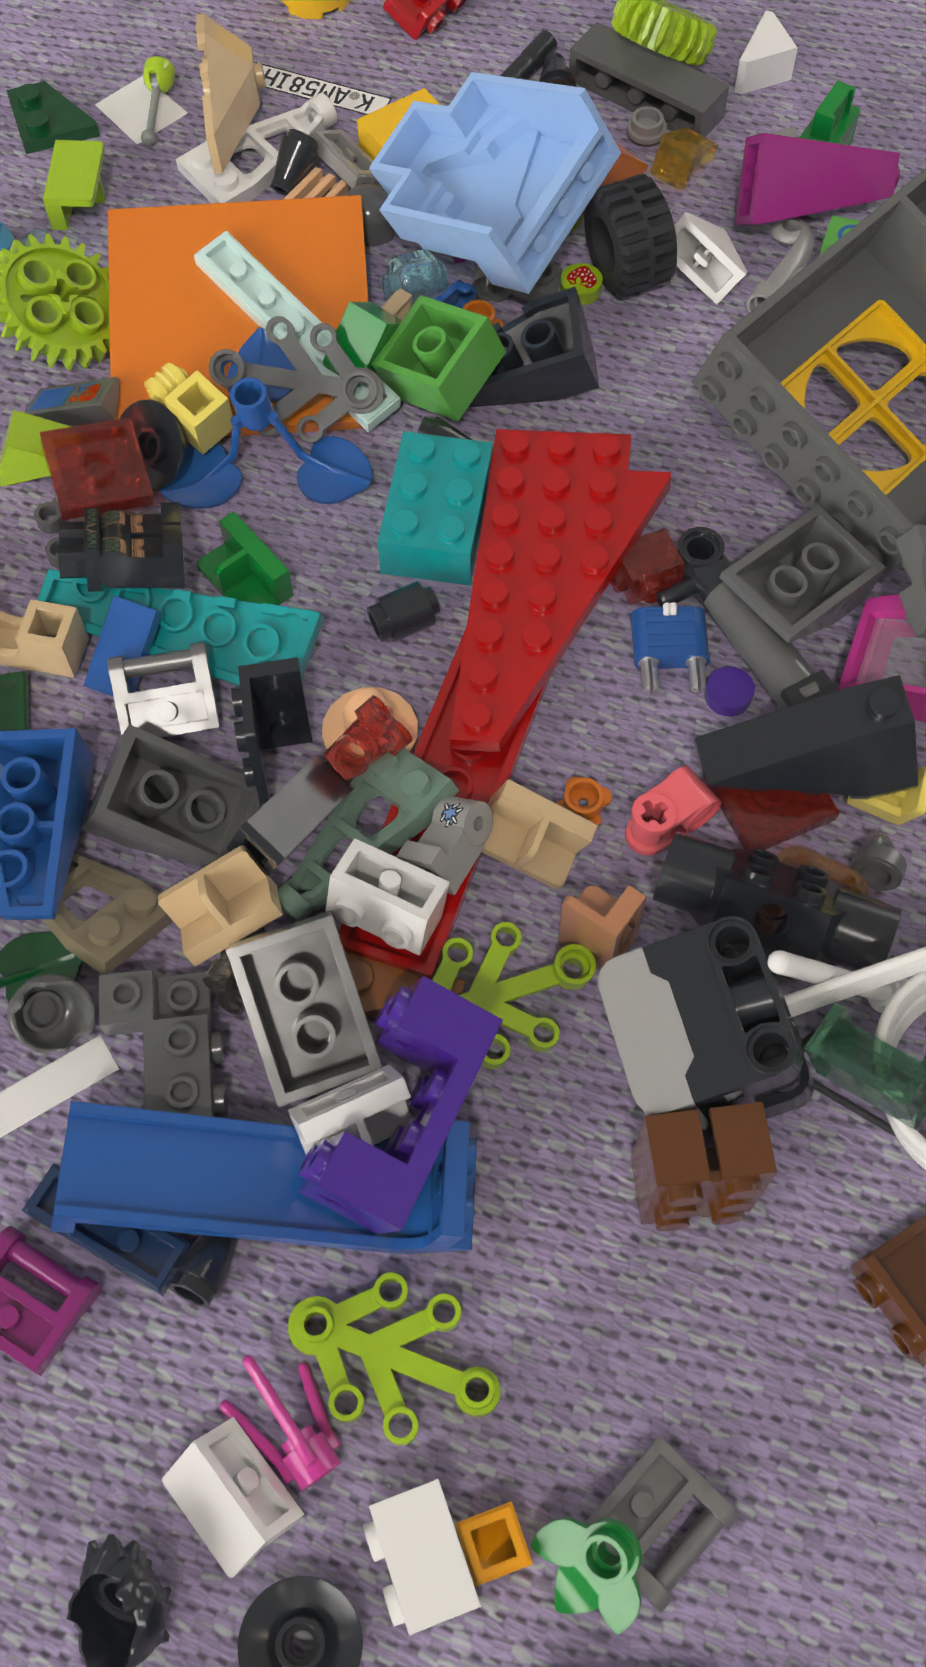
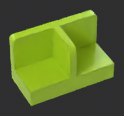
M55 140L43 195L44 206L52 230L69 229L73 207H92L94 203H104L105 191L100 176L105 153L102 141Z

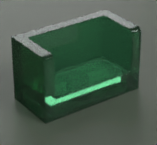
M835 1003L804 1047L816 1073L916 1130L926 1116V1055L920 1062L853 1025L847 1009Z

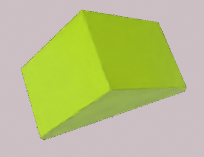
M13 409L0 455V486H8L76 470L82 433L77 428Z

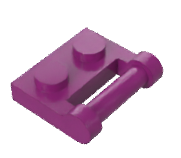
M8 1226L0 1233V1273L6 1264L12 1261L67 1297L59 1310L55 1312L0 1275V1350L35 1374L42 1376L82 1315L91 1308L100 1295L102 1284L88 1275L80 1278L25 1242L26 1235L13 1226Z

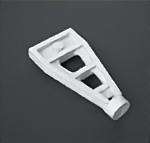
M319 93L307 100L300 108L249 125L234 152L253 148L264 158V161L249 174H243L231 161H229L223 173L215 174L207 141L176 159L178 170L211 203L250 201L262 193L271 184L274 177L278 151L265 139L288 132L289 129L302 131L309 136L311 131L326 130L337 123L336 110L331 100L324 93Z

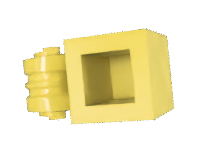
M168 362L161 368L160 372L157 371L154 377H150L144 382L149 400H156L166 405L178 418L184 438L202 455L232 430L233 426L230 419L233 415L229 399L198 370L189 377L184 369Z

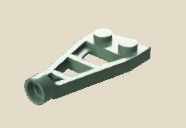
M388 739L354 776L349 785L353 790L333 810L292 878L278 888L282 909L296 922L306 919L314 910H320L327 903L330 875L332 874L323 869V866L341 839L346 838L352 842L355 838L391 855L402 847L407 840H411L431 823L433 811L442 798L457 794L459 789L453 781L391 739ZM381 796L398 808L397 817L378 833L364 836L356 830L357 819L371 799Z

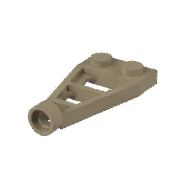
M74 853L56 918L42 919L68 951L102 975L109 974L173 922L158 904V895L160 894L158 891L138 878ZM82 887H91L113 897L112 901L86 921L77 919L63 903Z

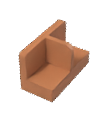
M630 885L627 886L618 900L597 886L586 887L577 899L569 895L562 903L558 941L564 946L578 944L586 947L594 955L596 967L601 969L607 961L625 954L638 936L647 896Z

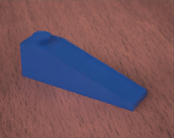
M76 728L0 731V917L3 920L56 918L89 802L95 757Z

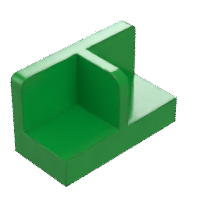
M233 511L219 520L224 543L196 562L198 570L223 597L236 598L239 601L258 604L281 605L293 597L289 570Z

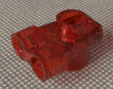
M374 695L355 710L357 719L325 751L326 759L346 780L363 774L371 764L387 753L396 756L413 741L409 731L391 715L386 705ZM350 743L360 746L364 754L354 753L350 748Z

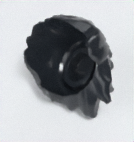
M108 1534L100 1548L96 1540L88 1542L79 1588L74 1592L68 1603L66 1619L74 1622V1627L79 1631V1652L87 1667H135L143 1662L158 1645L169 1642L170 1635L165 1625L167 1614L170 1610L167 1602L171 1594V1588L169 1586L163 1588L160 1577L155 1575V1571L151 1568L152 1561L146 1558L145 1553L141 1552L137 1541L132 1540L123 1547L115 1534Z

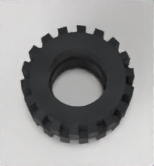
M638 174L599 187L584 210V228L593 265L601 272L605 287L608 288L612 295L622 298L669 282L675 274V266L677 265V237L669 206L651 177H647L646 174Z

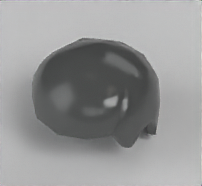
M365 183L352 188L346 196L361 195L365 246L375 247L392 241L395 236V230L379 211L389 196L380 184Z
M55 973L41 974L27 980L13 995L7 1010L8 1025L17 1041L36 1053L69 1051L72 1044L80 1037L91 1034L94 1029L96 1005L88 990L67 975Z

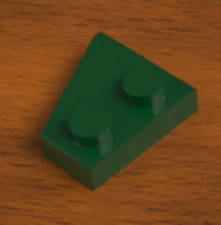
M45 81L24 84L18 88L6 90L26 154L54 148L55 140L83 141L100 137L96 121Z

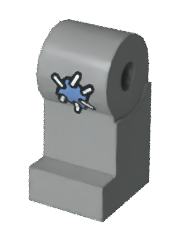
M454 796L442 798L433 811L431 824L419 842L407 840L396 857L449 881L447 893L455 895L482 852L484 844L492 831L493 813L490 806L485 802Z

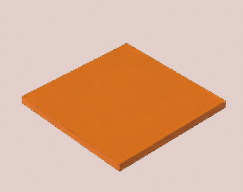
M361 195L108 209L110 378L117 377L120 380L117 420L111 421L112 439L117 422L125 409L134 402L149 400L144 382L150 377H154L157 371L160 372L161 368L168 362L184 369L189 377L198 370L229 399L232 415H236L228 389L217 384L211 378L209 362L211 357L219 350L229 349L238 353L243 344L259 326L196 265L194 254L226 230L322 323L329 324L335 330H337L350 301L368 302ZM232 362L227 363L224 367L226 378ZM319 394L286 419L283 425L290 433H297V424L301 418L307 415L315 416L334 399L330 395ZM271 401L272 406L278 401ZM347 413L327 428L326 431L364 428ZM315 421L308 422L304 427V432L319 431V426ZM269 424V426L264 430L269 431L274 426L272 424ZM242 427L240 436L262 434ZM232 430L224 437H232Z

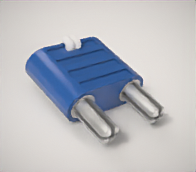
M664 603L663 607L635 609L630 615L634 664L636 668L641 669L643 692L649 694L651 680L652 694L659 691L658 669L688 668L690 690L693 693H697L698 685L699 693L706 691L705 667L710 663L705 611L703 608L697 606H677L676 603Z

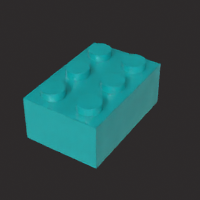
M403 431L377 542L381 574L471 586L492 461V442Z

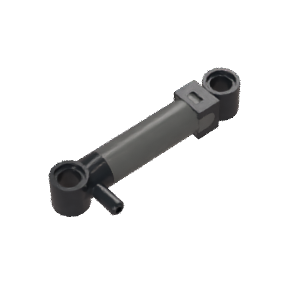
M694 527L685 531L678 540L673 574L677 583L657 592L656 600L659 606L663 607L664 603L677 604L696 595L777 704L775 711L838 691V688L823 669L815 673L792 642L787 643L719 578L722 571L732 565L724 554L725 543L722 537L715 530L707 527Z

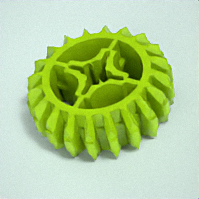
M617 0L613 11L615 14L611 22L615 31L629 38L630 41L679 62L682 61L695 66L705 63L707 56L712 52L715 44L714 39L718 32L712 22L665 0Z

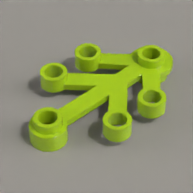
M501 922L491 932L489 937L490 948L469 992L459 996L503 1019L501 1026L526 1037L527 1044L534 1051L547 1052L559 1040L560 1030L557 1023L547 1017L536 1018L507 1003L559 985L567 990L584 988L596 971L595 957L586 947L570 944L559 950L552 965L497 982L508 957L516 953L522 940L521 931L515 924ZM508 933L513 937L514 944L508 947L502 946L498 943L496 935ZM455 937L449 939L443 946L441 964L433 981L450 991L457 974L465 971L471 964L473 948L467 940ZM453 948H459L466 954V959L462 962H454L449 958L448 951ZM574 964L580 969L581 975L577 978H570L564 973L563 966ZM538 1027L547 1028L552 1034V1040L546 1043L538 1041L534 1036V1029ZM496 1034L492 1044H497L501 1047L503 1057L494 1060L486 1055L482 1065L488 1069L501 1068L510 1056V1043L500 1034Z
M389 1272L381 1275L376 1280L373 1288L338 1304L322 1296H313L302 1300L290 1314L288 1334L293 1345L305 1355L316 1356L330 1392L328 1400L329 1410L339 1422L352 1423L358 1420L364 1412L365 1400L360 1390L350 1384L338 1348L361 1357L384 1414V1434L395 1445L405 1446L413 1442L419 1432V1422L415 1413L405 1406L391 1370L454 1395L459 1409L470 1417H485L497 1407L501 1389L497 1377L490 1370L476 1366L462 1372L402 1347L437 1330L449 1332L455 1329L460 1323L462 1313L460 1303L454 1296L446 1293L438 1294L430 1300L426 1309L371 1334L348 1325L381 1308L395 1311L405 1305L408 1300L409 1290L405 1279L397 1273ZM388 1282H396L402 1288L401 1296L392 1302L384 1300L380 1295L382 1287ZM441 1303L452 1305L455 1309L454 1318L447 1323L438 1322L433 1316V1311L437 1305ZM321 1315L327 1320L325 1331L317 1336L308 1334L306 1331L307 1321L312 1316ZM481 1380L488 1386L489 1393L483 1401L474 1402L466 1395V1387L471 1381ZM344 1393H352L358 1400L356 1410L349 1415H342L336 1409L337 1399ZM398 1415H406L412 1421L411 1432L403 1438L395 1437L390 1431V1423Z

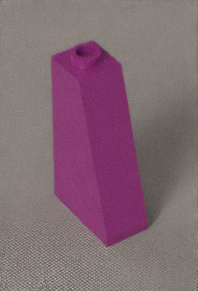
M768 133L746 137L734 226L759 225L890 198L894 195V189L900 178V168L898 166L900 153Z

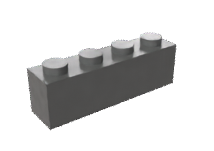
M596 22L570 48L569 70L577 85L631 112L644 106L655 107L663 113L668 130L698 145L724 118L729 85L673 58L630 41L629 38L622 36L605 25Z

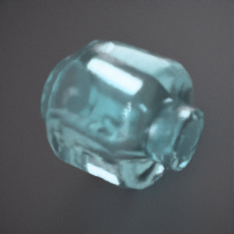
M426 249L393 256L388 263L387 273L382 276V287L386 298L389 299L396 290L401 288L412 294V306L420 295L435 299L442 295L448 286V276L443 261L439 257L435 258L434 254Z

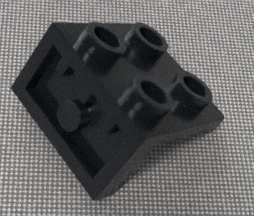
M298 657L238 666L240 687L231 688L236 718L243 717V721L234 722L238 751L249 753V757L242 758L247 788L256 787L260 804H265L270 799L265 749L312 742Z

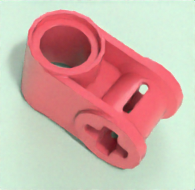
M682 766L672 772L663 782L645 794L640 795L634 801L631 810L632 819L628 822L625 830V841L638 854L644 856L656 855L671 845L676 831L687 834L708 822L717 813L722 801L689 766Z

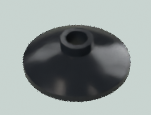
M140 400L127 407L120 416L114 431L113 452L117 468L122 477L126 480L131 476H142L149 482L151 492H156L169 486L179 474L185 455V439L178 418L165 404L156 400Z
M312 1576L289 1577L266 1588L247 1610L238 1636V1661L240 1667H359L362 1658V1627L353 1604L335 1585ZM301 1630L309 1632L314 1639L313 1651L304 1658L295 1655L291 1647L293 1636Z

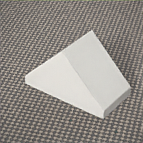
M765 11L739 60L734 90L736 93L744 94L789 81L792 78L798 47L773 12Z
M685 212L674 224L677 237L676 266L717 305L746 275L747 270L725 229Z

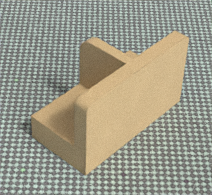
M508 779L491 796L488 803L493 813V826L489 838L484 844L482 853L553 889H560L565 884L576 854L592 842L598 825Z
M245 846L235 848L158 895L159 906L180 928L183 954L194 967L223 951L229 944L243 939L283 915L277 885Z

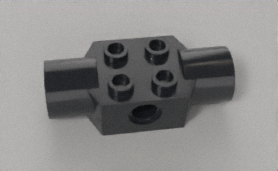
M676 831L668 850L653 895L654 901L690 913L699 926L728 916L744 918L752 924L757 932L767 958L772 952L781 950L829 965H839L853 971L887 959L901 916V908L844 889L838 882L830 880L829 874L819 868L800 865L798 869L779 862L778 856L764 849L750 848L749 851L740 848L728 849ZM741 939L732 940L727 943L730 945L744 944L749 947V942Z

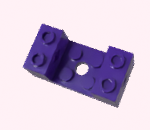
M424 976L409 988L402 985L395 997L390 995L375 1021V1025L382 1028L375 1044L429 1072L431 1076L423 1075L417 1083L408 1102V1105L415 1108L411 1119L406 1127L397 1126L384 1152L346 1131L328 1140L323 1139L319 1146L313 1144L298 1172L299 1176L305 1178L299 1193L376 1234L402 1230L503 1019Z

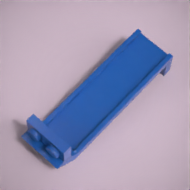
M71 1101L51 1231L74 1233L76 1223L392 1254L472 1250L477 1138L469 1137L470 1122L455 1120L403 1229L376 1234L299 1193L305 1178L299 1176L298 1172L306 1154L294 1126ZM390 1138L375 1144L374 1147L384 1152Z

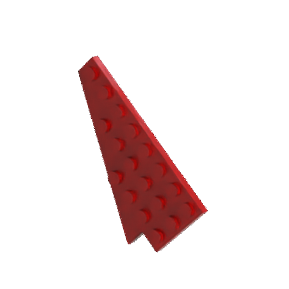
M496 429L450 732L451 749L486 752L502 751L670 491L671 472L629 470L632 434Z

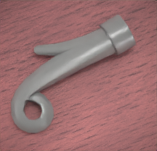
M794 217L776 221L772 225L770 231L773 238L782 245L792 247L766 280L758 283L747 298L746 308L749 313L806 267L805 265L814 247L815 237L811 227L805 220Z

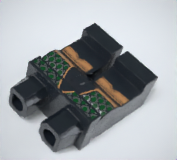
M160 502L161 514L128 515L120 510H109L99 515V508H84V521L59 522L58 564L60 579L87 578L88 592L103 591L102 584L117 589L185 588L179 502Z

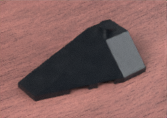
M576 287L533 300L521 308L524 313L523 315L503 327L500 326L499 322L492 325L506 353L469 407L555 401L599 388L595 352Z
M900 675L850 686L694 738L706 786L710 788L768 792L770 789L799 791L802 792V795L819 796L821 793L850 795V798L868 800L914 789L918 786L915 720Z

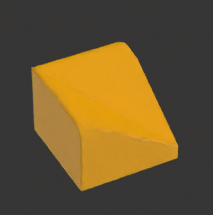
M512 1501L455 1523L475 1587L533 1564Z

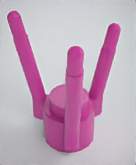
M247 1355L243 1358L242 1363L288 1437V1440L281 1445L286 1457L230 1401H222L220 1409L229 1419L235 1418L252 1443L277 1468L286 1485L294 1480L302 1492L342 1463L334 1451L342 1444L330 1426L316 1382H314L310 1367L306 1362L299 1364L298 1371L319 1432L318 1434H316L311 1425H308L301 1431L299 1430L255 1359L251 1355Z

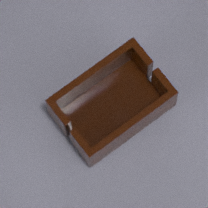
M763 1102L710 1108L708 1112L715 1144L714 1148L705 1149L698 1110L644 1117L630 1159L641 1225L655 1223L657 1231H674L690 1226L689 1219L696 1216H701V1218L711 1216L712 1224L715 1225L730 1224L745 1219L744 1212L752 1210L777 1173Z

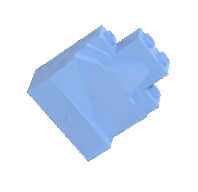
M471 72L449 106L413 101L370 165L369 170L389 195L379 211L401 239L419 243L425 250L475 261L492 285L529 294L619 158L621 151L585 88Z

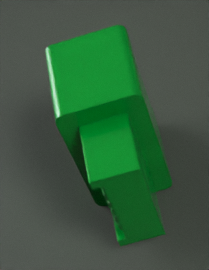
M837 80L815 111L813 119L805 128L800 138L851 145L860 114V108L852 105L856 87Z

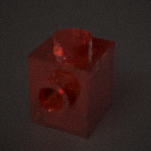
M663 528L637 537L622 560V565L610 582L616 593H624L629 605L642 601L647 604L656 603L657 592L682 580L685 563L666 529Z

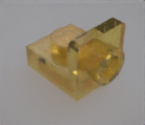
M686 127L662 135L651 167V175L679 190L685 189L688 186L693 169L697 165L712 161L719 144Z

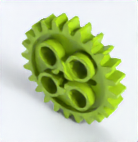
M46 233L42 244L32 234H29L25 246L15 239L10 251L5 248L1 249L0 323H5L1 336L3 338L15 336L18 339L15 346L17 352L25 347L32 349L31 361L33 362L42 354L47 356V363L50 368H53L57 359H62L66 369L71 370L77 359L80 365L86 369L92 358L101 363L107 352L110 353L109 266L104 268L98 266L101 257L99 253L94 254L90 258L84 255V243H81L76 250L70 248L69 240L66 236L63 237L60 245L54 243L50 233ZM36 318H40V319H42L43 321H45L46 323H43V322L37 320Z

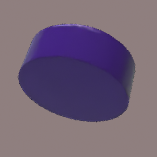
M719 668L707 680L704 693L705 701L709 708L719 715L728 717L740 715L751 705L755 692L754 682L745 671L739 668Z

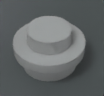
M640 107L633 112L632 117L628 120L627 134L636 143L643 145L656 144L666 135L667 124L664 120V115L655 107Z

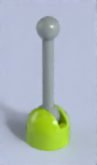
M158 56L148 58L143 68L144 85L152 92L147 127L141 134V140L146 146H153L157 141L154 128L160 92H169L175 78L174 65L169 60Z

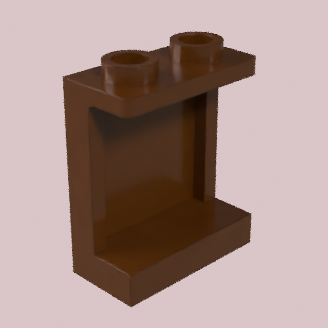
M926 1215L873 1252L866 1254L851 1267L857 1276L853 1282L859 1295L871 1308L876 1309L879 1307L893 1326L889 1331L896 1346L907 1358L912 1360L916 1357L922 1367L926 1365Z

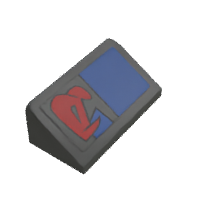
M117 377L40 388L24 413L68 426L117 420L120 380Z

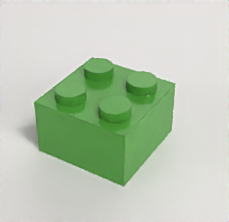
M420 295L371 365L380 379L400 397L401 401L459 421L506 353V350L487 316Z

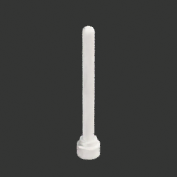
M781 950L772 952L767 961L768 967L772 972L813 984L853 972ZM904 978L858 994V996L868 998L872 1008L882 1013L893 994L909 979Z

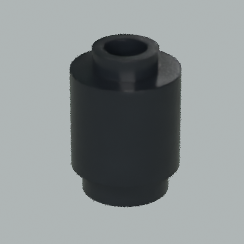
M418 581L376 598V604L367 607L369 620L380 642L390 638L395 642L431 627L436 623L434 615L440 613L437 598L431 587L428 586L423 589Z

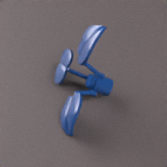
M259 327L238 351V354L245 359L246 363L297 371L280 346L268 339L266 330L262 327ZM232 362L227 378H233L237 374L238 367L235 362ZM249 377L239 380L232 388H227L236 415L230 419L233 427L231 447L228 455H226L224 448L217 443L204 455L190 444L185 447L184 460L179 474L169 486L160 489V493L168 501L179 502V506L191 509L212 508L226 503L238 492L242 485V474L232 464L238 458L241 428L245 427L252 431H261L267 428L269 424H272L297 457L305 462L297 472V483L303 495L314 502L334 504L353 497L370 486L373 482V472L364 453L356 445L341 437L324 436L320 442L313 444L310 455L304 452L280 421L278 413L274 411L271 401L281 400L294 389L264 385L259 379Z

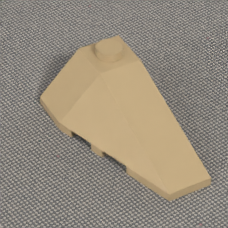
M203 13L196 14V37L199 51L203 50L205 55L202 56V63L199 64L204 92L202 101L205 133L214 173L220 174L224 172L260 106L259 89L266 88L262 62H254L252 47Z

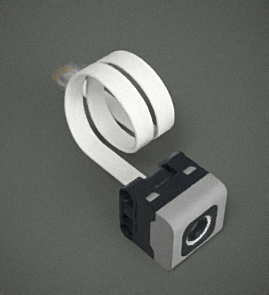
M728 916L616 956L607 961L601 968L598 976L599 992L633 1098L637 1105L647 1115L698 1110L704 1140L713 1137L708 1112L710 1108L763 1102L766 1119L799 1109L812 1098L814 1081L801 1047L803 1042L793 1018L794 1016L912 976L893 994L881 1014L874 1038L873 1061L876 1082L889 1124L906 1152L926 1170V1139L913 1127L902 1112L891 1086V1066L896 1047L906 1029L917 1017L926 1011V946L783 995L776 974L768 967V960L763 946L752 924L744 918ZM741 939L749 942V947L744 944H734L724 948L732 940ZM798 1074H801L800 1083L795 1089L788 1092L779 1091L792 1086L797 1080Z

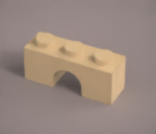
M30 599L24 617L13 616L0 610V665L71 678L76 677L89 641L77 607Z

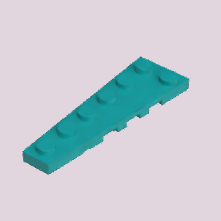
M51 569L47 571L37 601L77 607L86 632L100 637L114 595L163 612L148 655L189 649L190 643L204 641L211 677L239 687L238 666L298 657L301 677L303 679L325 618L321 613L312 610L267 603H251L239 601L236 598L213 597L178 589H117L102 584L103 591L88 592L87 578L60 579L59 571Z

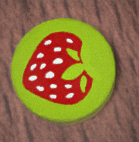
M587 263L572 264L565 268L561 274L560 291L576 287L581 305L591 304L601 295L602 274L593 265Z

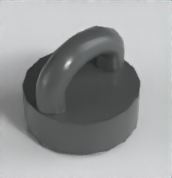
M884 834L875 835L870 844L859 848L852 865L853 874L859 882L866 887L880 891L893 890L900 886L907 869L905 858L895 850L892 841Z

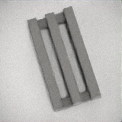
M342 129L310 132V136L318 143L316 150L318 156L351 188H356L358 185L365 183L380 184L369 170L374 160Z

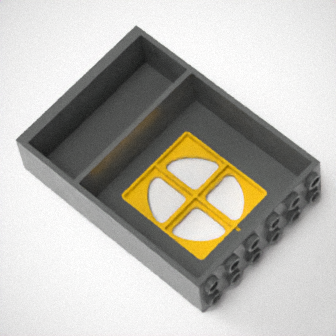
M926 168L724 333L692 381L702 398L709 404H712L726 418L733 431L738 436L744 438L762 457L764 464L787 483L802 504L807 505L810 509L819 505L886 566L879 581L883 580L902 563L903 559L895 540L916 524L926 525V445L922 444L888 408V402L915 378L926 376ZM855 342H879L900 349L907 355L909 362L880 389L873 391L837 354V349ZM818 366L827 369L857 402V409L830 433H827L805 410L807 383L812 371ZM875 421L906 453L909 460L908 464L892 470H862L839 445L865 422Z

